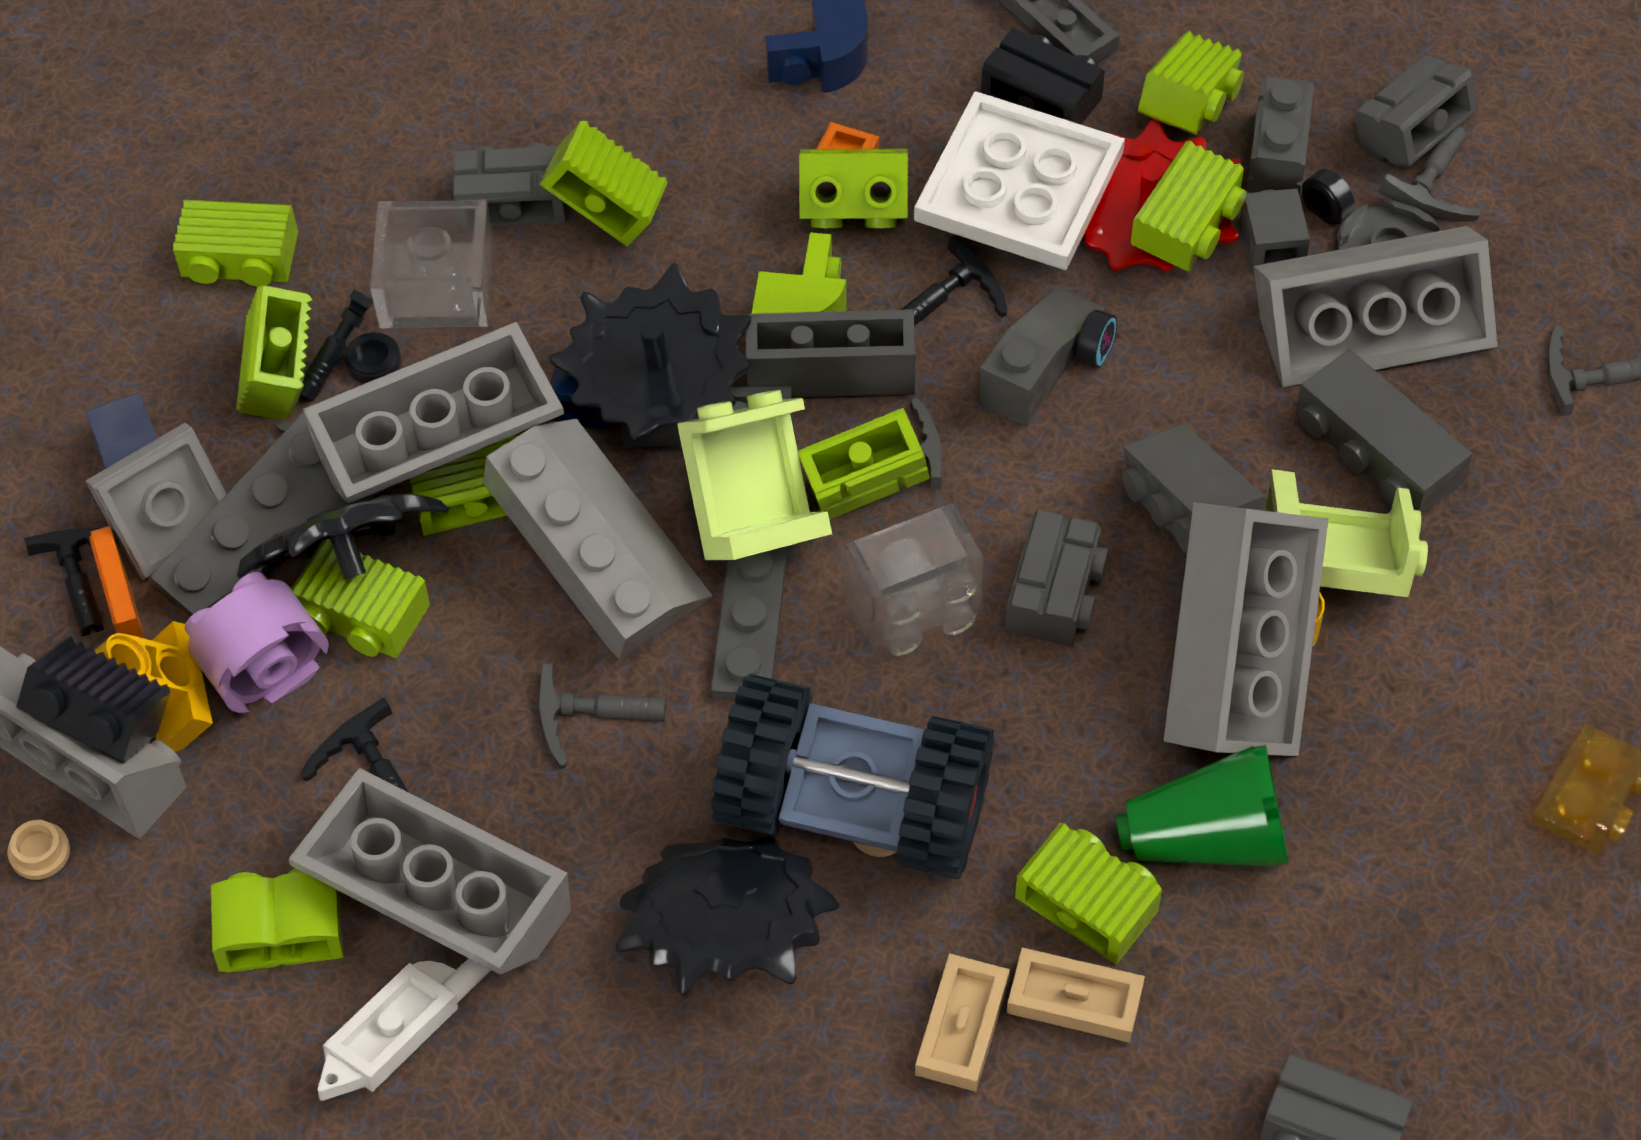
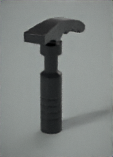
M956 234L948 239V250L961 264L952 268L949 271V277L940 284L933 283L900 309H914L915 326L946 302L950 292L959 285L965 287L974 279L979 281L980 287L989 293V299L994 303L996 313L1002 318L1007 316L1006 301L993 274L982 259Z
M354 289L349 297L351 298L348 308L345 307L340 315L342 318L341 323L333 335L327 336L304 374L305 377L302 382L304 387L301 394L312 401L316 399L322 386H324L346 350L345 342L353 328L360 327L367 309L373 303L371 297L359 290Z
M101 528L66 529L24 538L29 556L57 551L56 555L59 565L61 567L65 566L68 576L65 584L81 636L90 635L89 628L92 627L95 628L96 633L103 631L104 627L88 576L82 573L78 562L82 560L79 547L86 543L91 546L89 539L91 531Z
M385 697L346 721L319 746L309 758L300 774L304 781H309L315 777L317 770L329 761L328 757L343 751V745L352 743L359 755L364 754L370 764L369 773L408 792L391 761L383 758L376 747L379 745L376 736L372 731H369L378 722L392 715Z

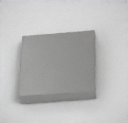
M187 423L181 424L85 481L132 568L142 580L153 575L226 496V492L195 432Z

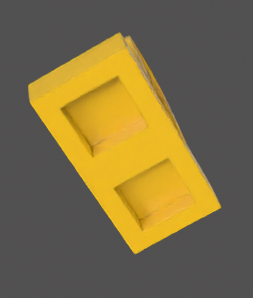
M172 621L153 640L124 633H115L109 636L95 649L96 654L103 652L107 659L114 657L117 665L125 663L128 670L135 668L138 675L146 673L149 681L157 679L160 686L167 684L171 691L159 731L155 736L156 740L165 743L174 752L183 750L213 724L202 670L189 652L188 642L190 637L184 629L185 624Z

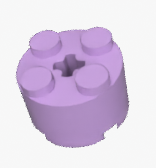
M253 572L242 577L235 584L230 594L219 600L211 608H204L194 613L188 619L184 628L190 637L188 649L191 656L227 707L238 713L250 712L245 705L247 703L255 702L262 697L273 703L307 683L320 668L314 660L320 648L327 654L329 647L326 636L291 588L283 581L267 580L261 572Z

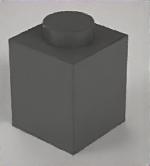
M1298 188L1246 193L1239 225L1251 275H1255L1254 266L1307 256L1310 236Z

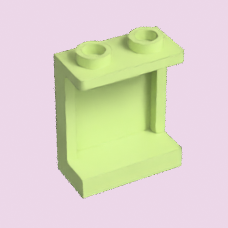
M781 390L767 391L746 396L748 407L733 410L731 401L710 404L697 408L698 419L677 423L705 560H736L832 534L828 511L810 512L790 415L792 412L805 409L803 398L782 399Z
M1272 469L1265 497L1267 511L1329 519L1320 586L1409 597L1414 575H1423L1428 555L1427 542L1419 539L1421 512L1413 510L1409 489H1396L1392 509L1388 514L1299 503L1295 472Z

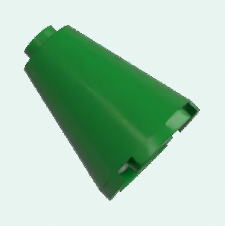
M1266 745L1251 746L1126 800L1127 813L1116 815L1122 850L1134 849L1137 861L1266 867L1289 864Z

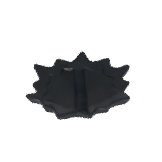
M673 263L651 289L643 290L626 287L619 298L612 303L603 302L591 293L583 292L580 299L587 316L581 325L570 329V336L574 341L573 346L568 350L551 354L549 357L552 365L577 381L578 390L571 396L573 405L579 408H596L601 410V418L606 423L627 425L630 438L639 441L664 426L677 425V423L694 420L698 416V407L731 401L733 408L736 400L730 392V386L738 378L745 375L750 368L749 361L739 351L737 344L749 328L751 316L722 314L717 292L711 288L692 292L686 285L679 265Z
M411 493L381 495L371 501L347 504L317 514L299 526L292 527L279 534H274L240 560L237 576L240 579L252 569L257 570L259 568L260 572L265 576L288 559L300 554H305L308 558H312L322 541L329 539L332 543L343 579L354 578L366 573L355 538L369 534L380 536L395 534L397 523L418 519L421 517L422 512L446 513L448 512V507L441 500Z
M767 837L754 841L723 838L706 843H677L665 847L661 853L662 861L646 868L642 876V884L622 895L619 901L621 908L631 910L635 916L620 935L616 943V951L626 952L639 948L647 949L650 952L649 961L651 966L666 965L673 967L676 971L677 991L683 996L689 993L699 977L707 972L718 973L727 980L733 981L748 970L759 969L787 984H794L796 981L794 959L796 949L819 944L820 935L814 918L824 912L836 910L840 904L829 891L811 880L813 866L810 859L780 849L779 843L775 838Z

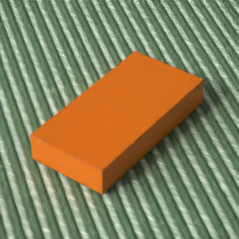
M110 526L91 531L89 539L117 633L145 639L122 554Z

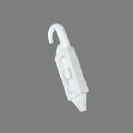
M469 958L456 970L443 963L434 961H421L413 965L411 963L406 965L323 1044L326 1060L318 1086L319 1100L324 1101L364 1087L373 1092L458 1009L457 1003L491 969Z

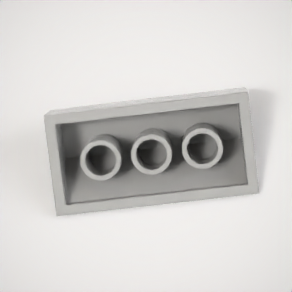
M1468 226L1254 266L1260 320L1282 388L1304 383L1348 349H1351L1374 370L1498 347L1488 240Z
M517 322L303 409L311 438L335 490L348 504L564 414L558 397Z
M577 419L533 426L486 456L483 484L605 645L619 660L712 598V594Z
M1193 502L1164 742L1223 753H1237L1251 746L1266 745L1268 755L1299 756L1329 519Z
M0 647V748L140 840L187 787L179 768L182 764L179 756L165 743L154 740L151 744L146 742L143 748L140 747L137 753L134 752L132 757H128L127 761L123 763L18 710L16 706L27 667L36 660L24 653L16 657Z
M361 768L355 772L289 857L290 866L500 975L537 959L571 912L567 872Z

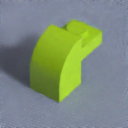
M810 232L803 275L759 271L751 314L847 311L846 279H840L841 257H832V234Z

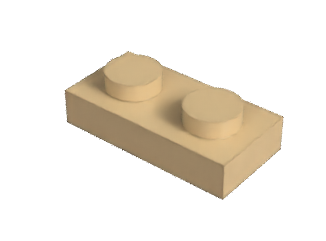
M1022 947L1008 999L1007 1014L1130 1043L1145 976Z
M949 953L915 1064L916 1076L977 1091L1008 986L1010 969Z

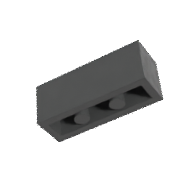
M914 309L746 314L751 316V324L746 331V359L750 363V368L747 372L748 387L791 386L792 398L915 394Z
M1351 349L1345 351L1301 384L1296 414L1303 429L1314 438L1323 437L1338 450L1341 461L1350 471L1357 474L1363 472L1379 486L1382 497L1390 506L1393 505L1397 488L1409 489L1413 510H1419L1422 516L1465 482L1473 453Z
M1185 423L1123 446L1127 469L1122 471V481L1127 495L1133 502L1139 501L1150 512L1153 521L1158 527H1165L1176 537L1180 548L1185 553L1188 550L1193 502L1267 511L1265 496Z

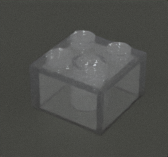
M487 200L378 202L370 290L379 328L488 327L494 239Z
M953 503L845 544L846 604L875 658L889 652L894 656L908 654L915 650L923 639L943 631L947 635L959 634L971 627L976 618L981 617L984 557Z

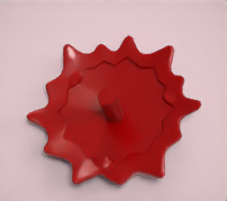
M1152 119L1144 131L1135 139L1109 133L1125 139L1124 151L1083 235L1085 245L1090 251L1099 252L1107 256L1110 268L1115 272L1138 265L1153 266L1167 273L1174 269L1175 265L1131 244L1133 220L1185 142L1192 141L1195 146L1201 145L1205 151L1207 149V142L1204 137L1184 141L1170 140L1163 131L1160 122ZM1230 159L1234 164H1240L1242 166L1241 159ZM1224 217L1222 224L1218 227L1221 230L1217 245L1234 243L1240 237L1231 224L1230 219Z

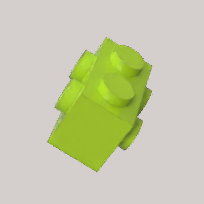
M800 149V219H811V227L840 228L843 227V219H865V227L868 228L897 227V218H908V150ZM822 182H830L836 187L837 191L831 196H824L818 191L817 186ZM876 182H885L891 189L886 195L877 196L871 191V187Z

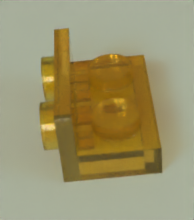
M1585 723L1533 813L1531 822L1596 855L1599 854L1607 838L1619 843L1635 810L1625 805L1632 792L1641 796V746L1637 749Z

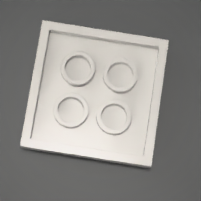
M975 91L914 207V221L1067 270L1123 154L1125 139Z

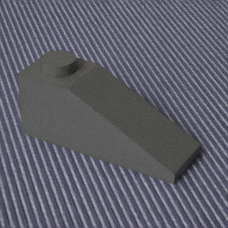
M1058 286L1006 330L980 368L979 404L1028 427L1075 358L1078 336L1086 317L1094 310L1106 312L1107 308Z

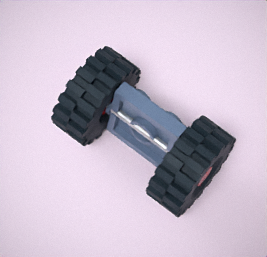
M754 674L744 677L742 686H739L736 692L735 705H731L728 714L729 722L727 728H724L721 739L723 742L721 753L717 756L716 768L718 769L712 791L715 793L711 801V810H714L712 818L715 822L771 836H776L779 833V828H782L783 825L895 851L898 854L897 864L902 867L957 880L962 877L985 799L984 794L990 774L989 767L993 756L994 729L932 716L929 719L927 729H920L811 704L812 694H810V687Z

